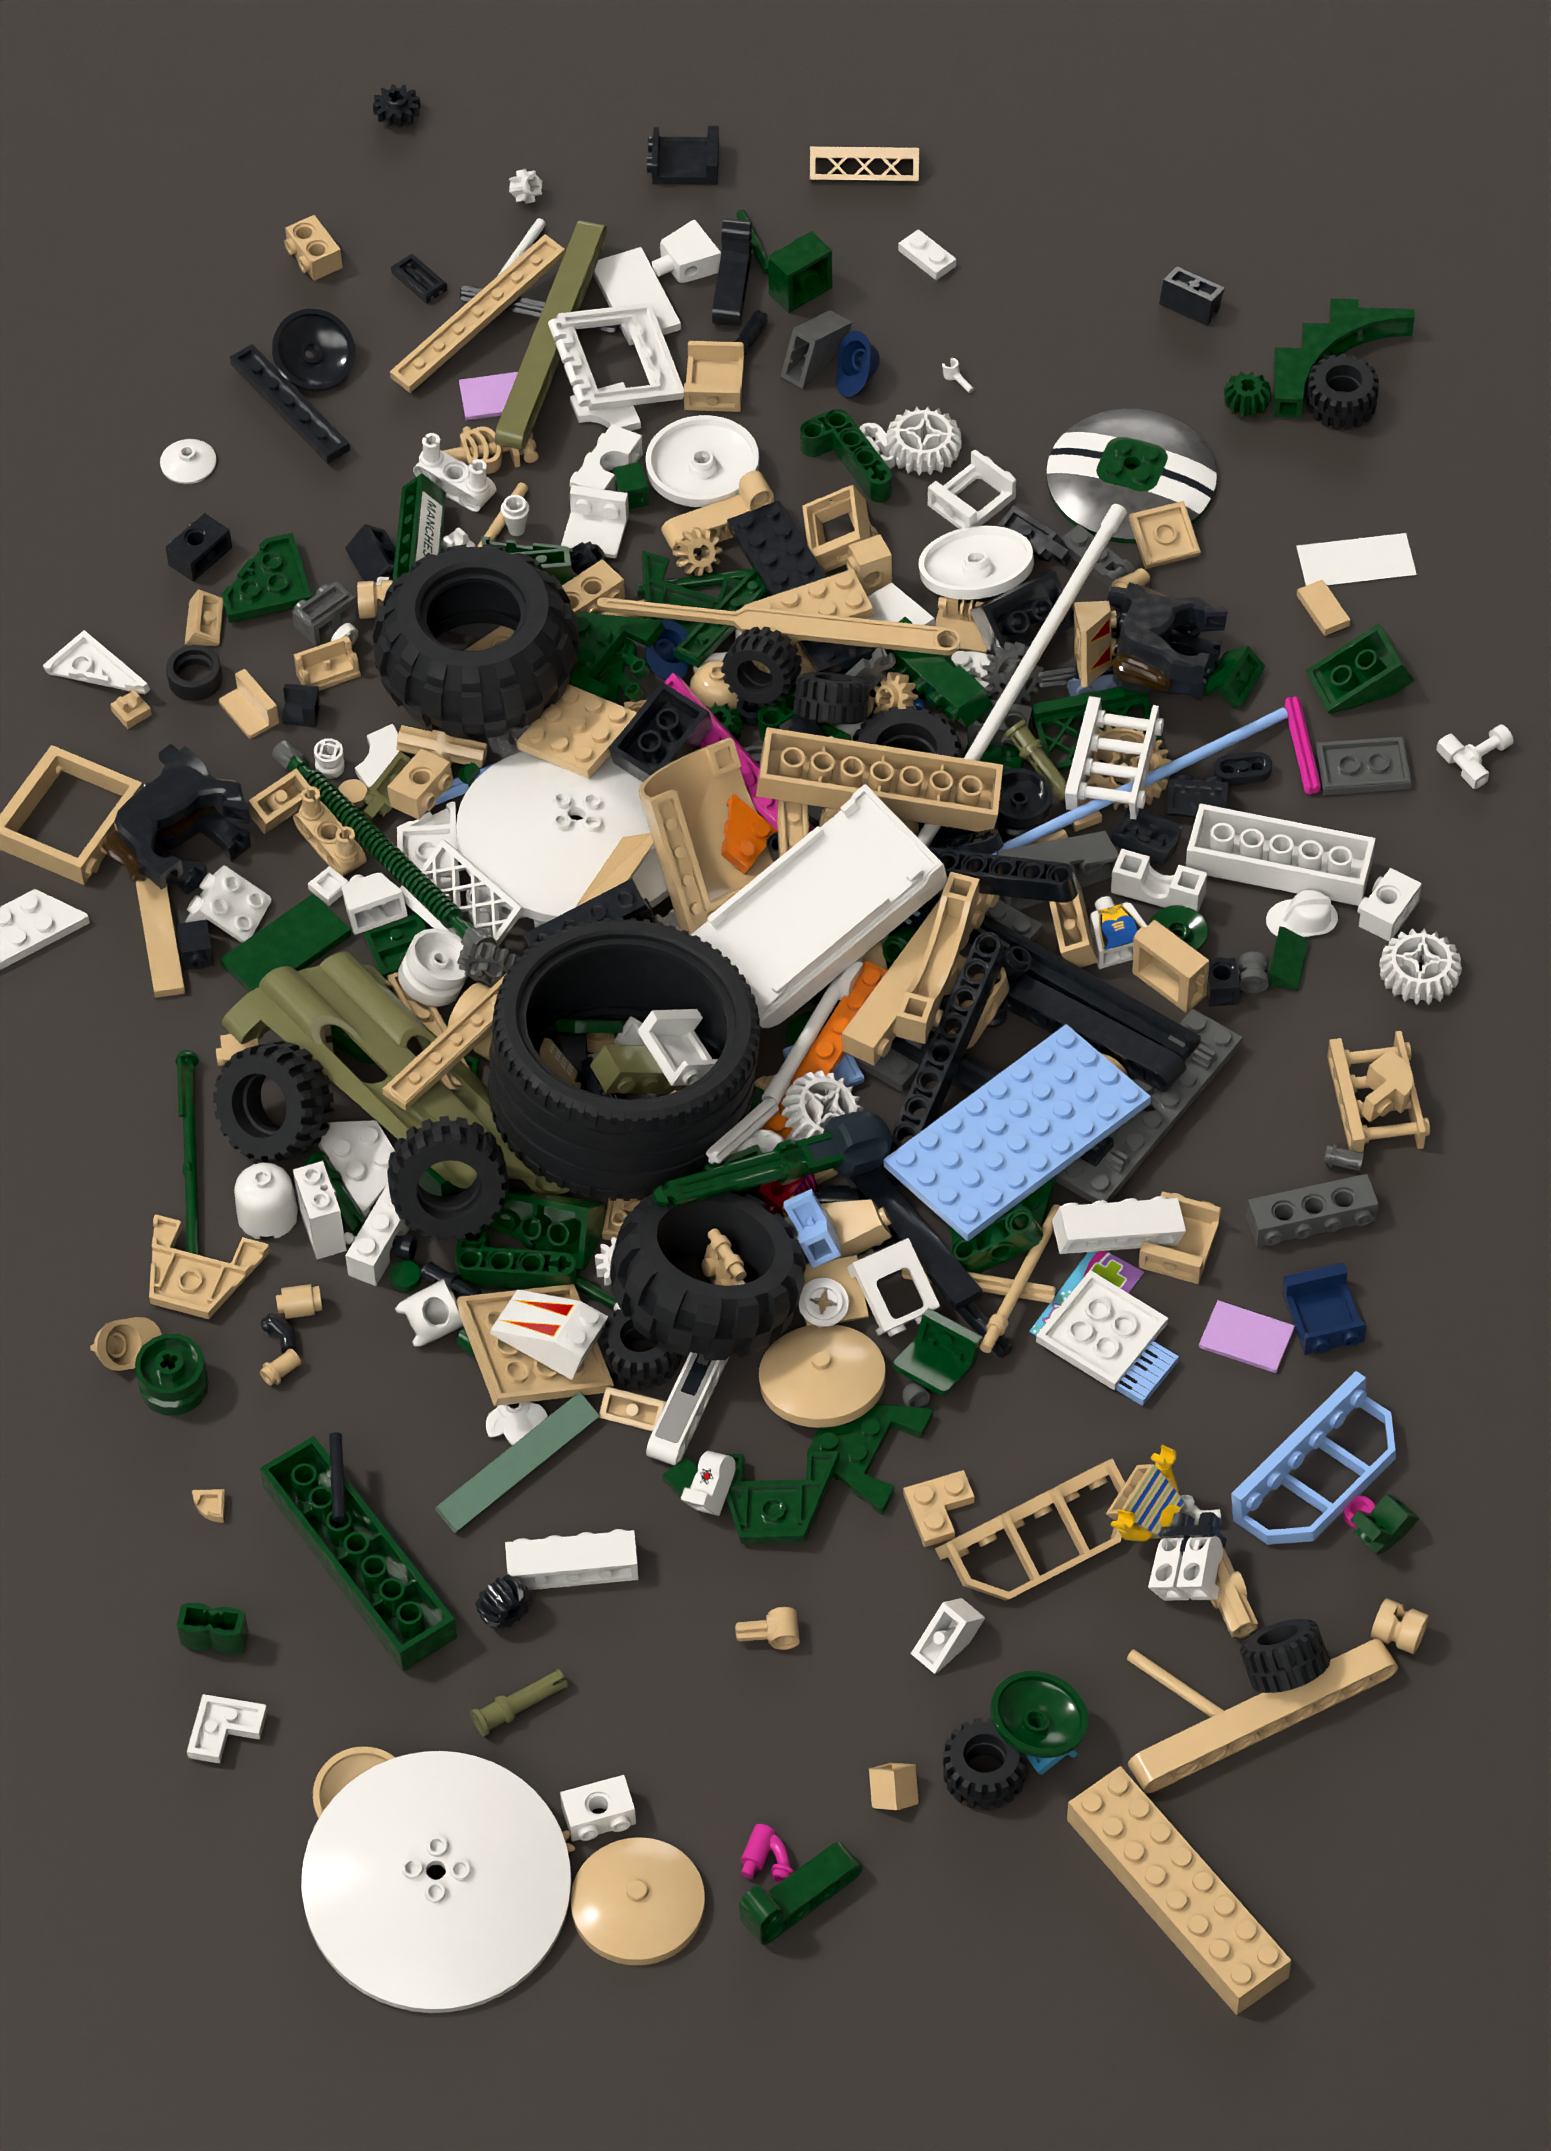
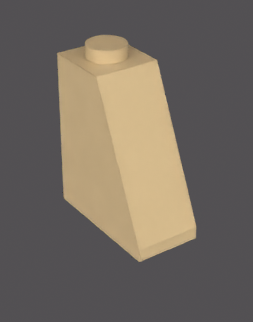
M872 1199L821 1204L823 1209L826 1208L840 1242L841 1256L835 1259L858 1255L892 1237L888 1225L892 1224L887 1211L884 1207L879 1209Z

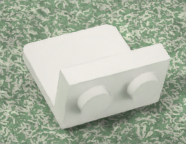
M223 865L213 875L208 873L201 882L200 888L203 891L200 896L196 895L187 908L190 914L185 923L207 919L243 943L253 936L271 903V898L268 894Z

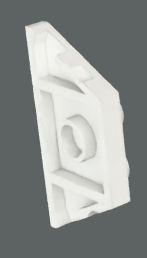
M455 802L447 803L446 809L434 815L428 812L420 820L409 821L397 827V847L419 869H421L442 839L457 849ZM447 851L440 858V869L451 867V854ZM452 872L440 874L441 889L453 887ZM429 876L428 878L434 883L433 876ZM453 893L445 894L449 899L453 900Z
M36 889L1 906L0 970L89 924L88 915Z
M376 1120L327 1122L330 1128L327 1134L321 1137L322 1140L318 1146L321 1151L326 1152L328 1155V1162L331 1167L339 1171L342 1176L341 1184L363 1216L366 1217L370 1213L369 1208L380 1197L388 1183V1160L390 1153L395 1152Z

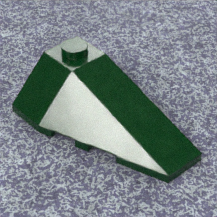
M508 1190V1196L504 1198L505 1205L500 1213L495 1212L496 1220L490 1226L505 1235L513 1236L523 1242V1246L530 1250L569 1253L576 1260L577 1269H585L602 1236L606 1204L578 1198Z

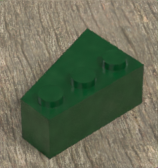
M481 536L482 547L484 544L505 547L510 554L519 552L540 562L543 570L549 576L554 575L561 585L572 579L570 552L567 546L534 542L532 547L516 545V540L507 539L506 543L492 542L490 537Z

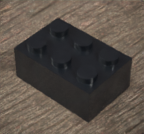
M1055 571L1040 574L970 610L990 655L995 656V647L1004 648L1005 642L1013 644L1019 642L1030 647L1064 590ZM1071 606L1053 636L1074 626V611Z
M661 682L608 749L614 764L644 782L659 769L692 753L712 729L713 724L709 711L669 685Z

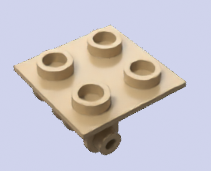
M939 597V611L935 626L952 628L957 631L960 636V650L987 653L988 649L970 612L971 609L984 602L976 601L975 604L974 599H971L970 603H966V599H962L959 602V599ZM945 635L940 637L937 642L940 646L949 648L955 645L956 640L952 636Z

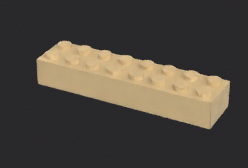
M767 727L762 747L756 796L841 810L840 807L848 802L859 788L866 784L901 820L979 832L994 829L998 816L1003 765Z
M1121 1766L1068 1802L1067 1821L1236 2015L1289 1978L1291 1959Z

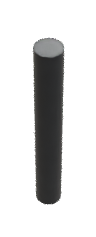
M334 1432L329 1435L332 1514L334 1522H343L346 1520L342 1434Z

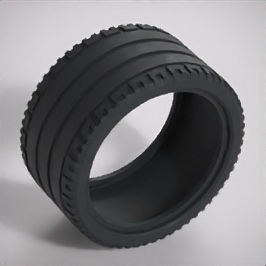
M617 917V920L603 918V921L593 919L590 920V923L579 922L577 926L572 927L569 925L562 931H554L551 936H544L541 942L536 941L532 944L531 949H526L522 957H518L515 960L514 966H510L507 975L504 976L502 984H500L494 1006L488 1094L492 1119L496 1123L498 1133H501V1139L504 1143L508 1144V1149L511 1152H515V1156L520 1161L523 1160L524 1165L528 1169L532 1168L539 1177L544 1176L547 1182H555L557 1187L562 1189L566 1187L572 1193L580 1192L586 1197L590 1195L596 1196V1199H603L605 1197L610 1198V1201H616V1199L630 1201V1199L637 1198V1201H642L653 1194L659 1185L665 1190L664 1185L666 1181L705 1171L704 1166L711 1164L708 1162L707 1150L751 1111L759 1052L760 1019L758 1006L755 1004L754 994H751L750 985L746 984L744 975L739 974L737 966L731 965V960L727 956L723 957L719 949H713L712 944L707 941H701V938L697 935L691 936L688 931L677 930L672 925L669 927L664 926L662 922L651 923L647 919L637 921V918L623 920V917ZM697 1009L703 1019L694 1031L711 1058L718 1060L702 1078L680 1091L656 1098L626 1100L596 1095L568 1083L555 1074L542 1061L536 1050L542 1045L544 1038L549 1039L560 1032L556 1031V1020L558 1019L628 1020L632 1016L638 1021L644 1022L652 1010Z

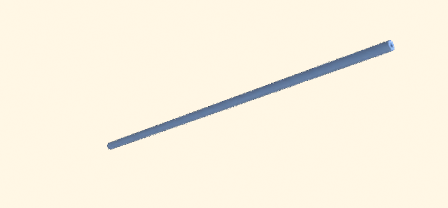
M1280 708L1147 773L1144 788L1287 719L1288 713L1286 709ZM1134 780L1114 790L1132 792ZM1100 799L1091 800L1005 842L999 851L1031 844L1114 802Z

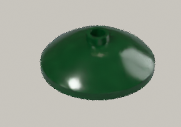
M1024 1671L1007 1677L996 1688L990 1703L991 1720L998 1734L1010 1746L1030 1756L1053 1758L1065 1755L1081 1743L1088 1728V1712L1082 1697L1066 1681L1049 1673Z

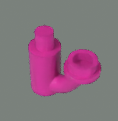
M756 1824L741 1858V1863L744 1865L741 1875L744 1878L753 1879L756 1870H762L770 1850L774 1852L778 1863L772 1866V1880L779 1884L795 1872L790 1868L786 1847L773 1828L764 1824Z

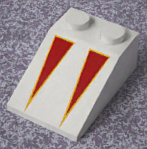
M517 1289L489 1334L572 1380L597 1342L608 1316L581 1301Z

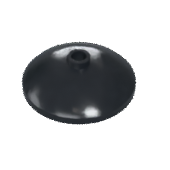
M307 308L291 313L279 324L272 340V355L277 369L291 384L309 391H322L336 386L348 375L354 363L355 345L349 329L338 317L321 309ZM306 351L312 352L313 355H314V358H313V359L307 358L306 355H305V352H306Z

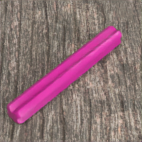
M1297 696L1288 697L1285 699L1284 706L1288 713L1287 719L1304 791L1308 795L1317 794L1320 792L1321 784L1301 700Z

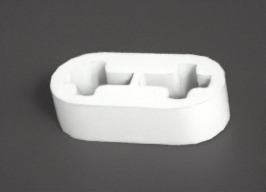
M865 423L860 426V430L879 454V451L883 453L880 457L889 469L894 467L896 464L895 456H890V452L888 454L886 450L887 439L884 430L875 423Z

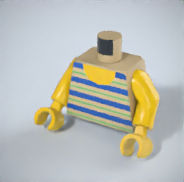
M1162 1444L1160 1446V1455L1153 1453L1151 1456V1460L1156 1462L1155 1465H1137L1108 1509L1106 1515L1115 1520L1112 1521L1111 1527L1117 1528L1124 1540L1146 1542L1149 1539L1161 1538L1159 1536L1161 1527H1170L1174 1513H1179L1183 1507L1184 1500L1178 1494L1179 1489L1172 1470V1465L1177 1456L1174 1449Z

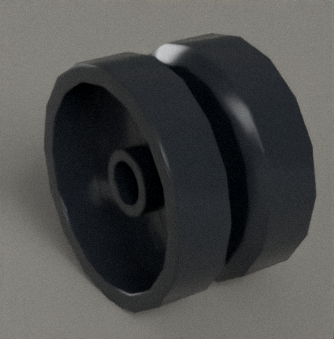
M1019 768L1002 772L998 820L999 833L1003 842L1016 838L1050 821V809L1053 799L1052 789L1047 780L1035 771Z

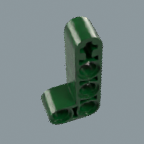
M832 409L802 423L800 426V449L804 455L816 457L833 450L871 501L881 503L890 499L892 495L891 470L845 410Z
M485 1224L482 1225L481 1232L476 1235L469 1232L465 1234V1239H460L457 1243L455 1255L457 1273L461 1276L462 1280L474 1287L524 1290L569 1284L576 1286L578 1280L576 1260L569 1253L490 1247L488 1230Z
M835 1842L769 1891L762 1885H756L747 1891L739 1902L740 1920L762 1945H766L853 1882L860 1875L863 1867L841 1842Z

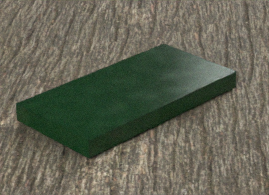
M311 894L221 957L220 964L250 992L258 988L262 978L276 968L290 966L296 971L303 970L350 937L351 929L317 896Z

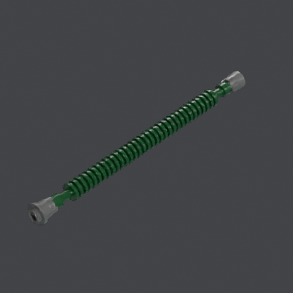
M285 740L275 746L272 752L273 758L286 771H293L297 768L310 787L313 786L319 789L320 801L330 810L342 826L352 828L355 832V839L445 928L454 927L456 935L461 939L460 942L463 946H470V943L480 946L481 942L497 944L491 935L485 934L479 927L475 928L468 921L464 922L462 920V910L319 770H310L309 764L304 760V755L290 741Z

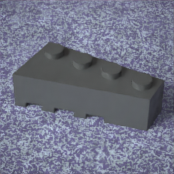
M1106 831L997 851V855L1067 863L1072 867L1081 888L1112 878V871L1119 856ZM1001 896L1007 905L1018 911L1044 902L1041 900Z

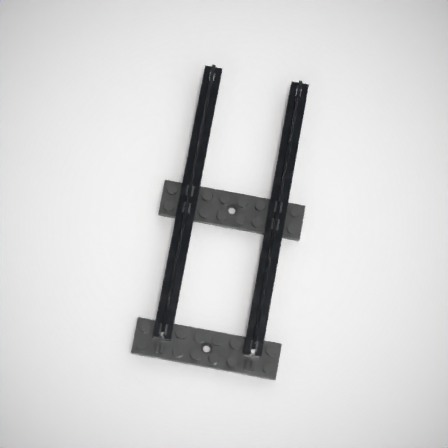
M808 815V821L815 828L819 826L820 821ZM943 890L939 891L921 908L930 913L941 899ZM998 900L993 908L989 907L986 911L981 926L978 929L974 928L970 933L968 943L963 950H960V955L967 958L975 939L982 933L993 932L1000 938L1005 951L1013 946H1020L1030 953L1032 958L1030 962L1031 967L1025 973L1026 975L1179 1055L1186 1064V1071L1166 1092L1159 1091L1134 1077L1132 1081L1151 1096V1104L1147 1107H1152L1154 1111H1140L1057 1174L1055 1182L1089 1202L1094 1203L1104 1200L1110 1203L1199 1094L1243 1044V1037L1194 1009H1191L1180 1023L1173 1021L1035 943L1034 941L1043 932V924ZM996 947L987 948L984 954L994 952ZM830 983L809 1001L818 1005ZM943 996L939 1009L945 1010L950 997ZM838 1000V1001H837V1003H836L835 1007L833 1008L831 1014L834 1012V1010L836 1009V1007L838 1006V1004H839V1002H840L841 1000ZM932 1026L926 1044L895 1037L888 1054L885 1057L881 1056L875 1066L856 1057L854 1059L859 1068L903 1092L915 1079L937 1028ZM964 1054L952 1084L972 1094L999 1073ZM941 1055L937 1062L946 1061L950 1055Z

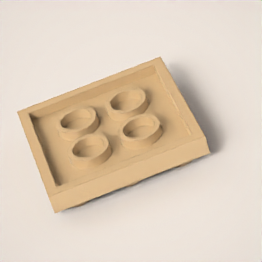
M568 684L555 705L552 704L549 708L547 707L541 717L534 721L516 742L519 750L590 779L611 755L608 748L637 712Z

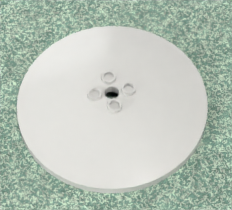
M524 751L515 753L484 771L465 793L457 814L456 842L458 851L524 907L523 916L546 923L577 906V903L622 837L650 833L639 796V788L643 782L614 764L611 755L588 779ZM578 815L581 816L583 819L573 820L570 818V816ZM653 846L632 877L643 899H648L652 908L669 896L656 849ZM467 869L466 871L471 877V872ZM488 886L480 888L491 898ZM509 904L502 905L510 909L511 911L513 910V908Z
M448 1751L419 1752L393 1758L372 1767L347 1784L332 1799L317 1821L307 1844L302 1869V1896L308 1925L317 1946L335 1971L353 1987L381 2003L399 2009L424 2013L453 2012L482 2005L502 1996L528 1978L549 1954L561 1932L569 1906L571 1890L570 1861L563 1833L556 1818L536 1791L511 1771L494 1762L473 1755ZM432 1865H440L445 1869L446 1873L441 1879L434 1880L426 1874L428 1868Z

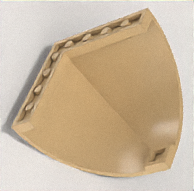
M726 738L671 762L649 776L639 788L640 800L681 931H688L689 935L708 921L707 917L773 864L767 846L744 874L721 855L722 842L725 840L724 823L728 819L729 807L726 806L728 799L735 794L757 813L745 786L739 768L741 763L732 738Z

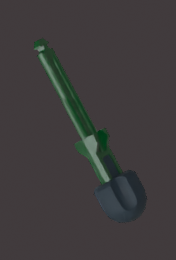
M862 1111L843 1114L828 1120L823 1134L797 1141H782L775 1146L773 1151L666 1181L664 1185L665 1190L659 1185L652 1196L656 1205L667 1207L668 1203L671 1202L674 1207L777 1180L780 1181L781 1185H786L804 1176L829 1169H834L837 1172L840 1171L846 1177L870 1172L884 1163L883 1159L890 1155L892 1144L891 1132L882 1118L870 1112Z

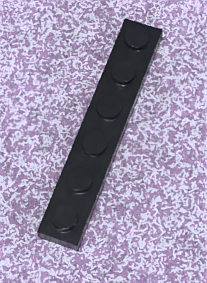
M253 344L230 356V364L327 464L350 451L349 442L281 375L278 369Z

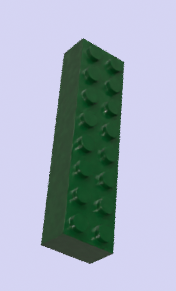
M312 1436L260 1468L263 1488L402 1671H405L457 1638L454 1617L345 1476L346 1520L343 1522L333 1521L330 1456L315 1436Z

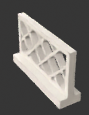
M442 839L420 869L427 877L433 876L434 884L444 894L453 893V902L462 912L473 910V926L475 928L485 929L493 927V938L496 940L497 947L525 910L524 907L446 840ZM447 851L451 854V867L440 869V858ZM468 869L471 872V884L460 886L459 871ZM452 872L453 887L441 889L440 874ZM403 885L400 887L405 903L433 928L447 930L456 935L454 927L445 928ZM488 886L490 888L491 901L479 903V888ZM472 889V905L461 906L460 891ZM509 904L513 908L507 919L499 920L498 905ZM491 907L492 922L481 924L480 909Z

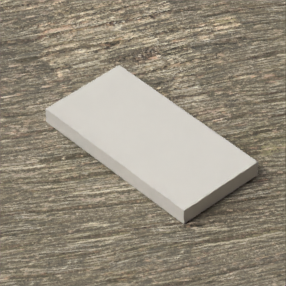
M641 247L598 260L593 276L609 307L651 303L663 335L681 330V323ZM619 324L629 346L633 345L634 342L627 324Z

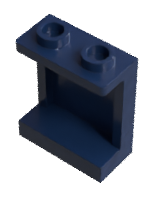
M1344 1262L1283 1277L1282 1295L1292 1323L1295 1326L1304 1355L1311 1353L1321 1354L1329 1349L1341 1346L1352 1347L1365 1341L1366 1323L1364 1320H1360L1346 1283L1348 1272Z

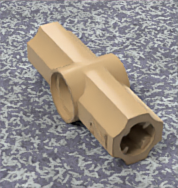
M401 725L396 750L416 755L420 749H424L450 761V764L454 762L465 765L473 762L478 768H483L488 744L449 736L442 731L432 730L431 732Z
M1223 1548V1557L1218 1565L1215 1582L1219 1587L1218 1599L1210 1601L1214 1608H1219L1231 1637H1238L1240 1639L1249 1636L1258 1629V1622L1247 1600L1244 1580L1238 1571H1234L1225 1548Z

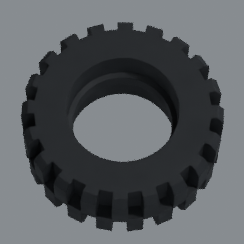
M906 706V709H898V707L889 708V712L886 713L880 711L873 715L872 720L868 718L861 724V729L856 730L853 736V741L962 758L961 741L956 735V730L949 723L945 725L946 720L938 714L933 716L930 710L924 708L919 711L915 710L914 706Z
M273 1041L245 1048L231 1056L230 1061H226L221 1068L223 1074L217 1076L215 1087L218 1089L217 1092L213 1093V1103L217 1105V1110L214 1113L216 1120L219 1119L222 1125L220 1130L223 1136H228L230 1138L229 1144L235 1150L241 1149L240 1153L249 1159L254 1158L257 1162L262 1163L282 1161L309 1152L311 1148H315L321 1142V1137L327 1134L330 1128L327 1121L332 1120L334 1109H331V1102H334L333 1092L330 1093L328 1087L331 1082L328 1075L324 1076L321 1071L324 1069L318 1060H312L313 1055L308 1050H300L297 1044L291 1042ZM266 1076L277 1083L285 1098L286 1116L281 1127L269 1119L262 1105L261 1089Z
M449 1116L439 1117L440 1121L431 1122V1119H427L421 1122L422 1127L418 1129L415 1126L411 1127L406 1131L407 1138H399L394 1145L395 1152L390 1153L388 1160L387 1178L391 1203L394 1205L399 1219H405V1225L412 1231H416L419 1228L421 1236L431 1238L432 1235H437L440 1241H447L448 1237L456 1236V1240L465 1239V1234L469 1232L476 1235L482 1231L484 1223L489 1226L496 1220L495 1212L500 1213L505 1205L504 1198L508 1196V1174L502 1148L500 1145H497L496 1138L491 1132L484 1134L482 1125L476 1122L468 1125L466 1118L457 1117L456 1121H450ZM442 1161L463 1162L477 1172V1177L472 1185L465 1191L453 1196L431 1194L418 1183L422 1174L429 1167Z

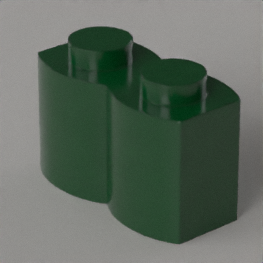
M201 1603L181 1605L176 1624L181 1645L193 1650L213 1648L224 1654H240L245 1651L249 1630L246 1615L243 1611L232 1607L212 1609Z

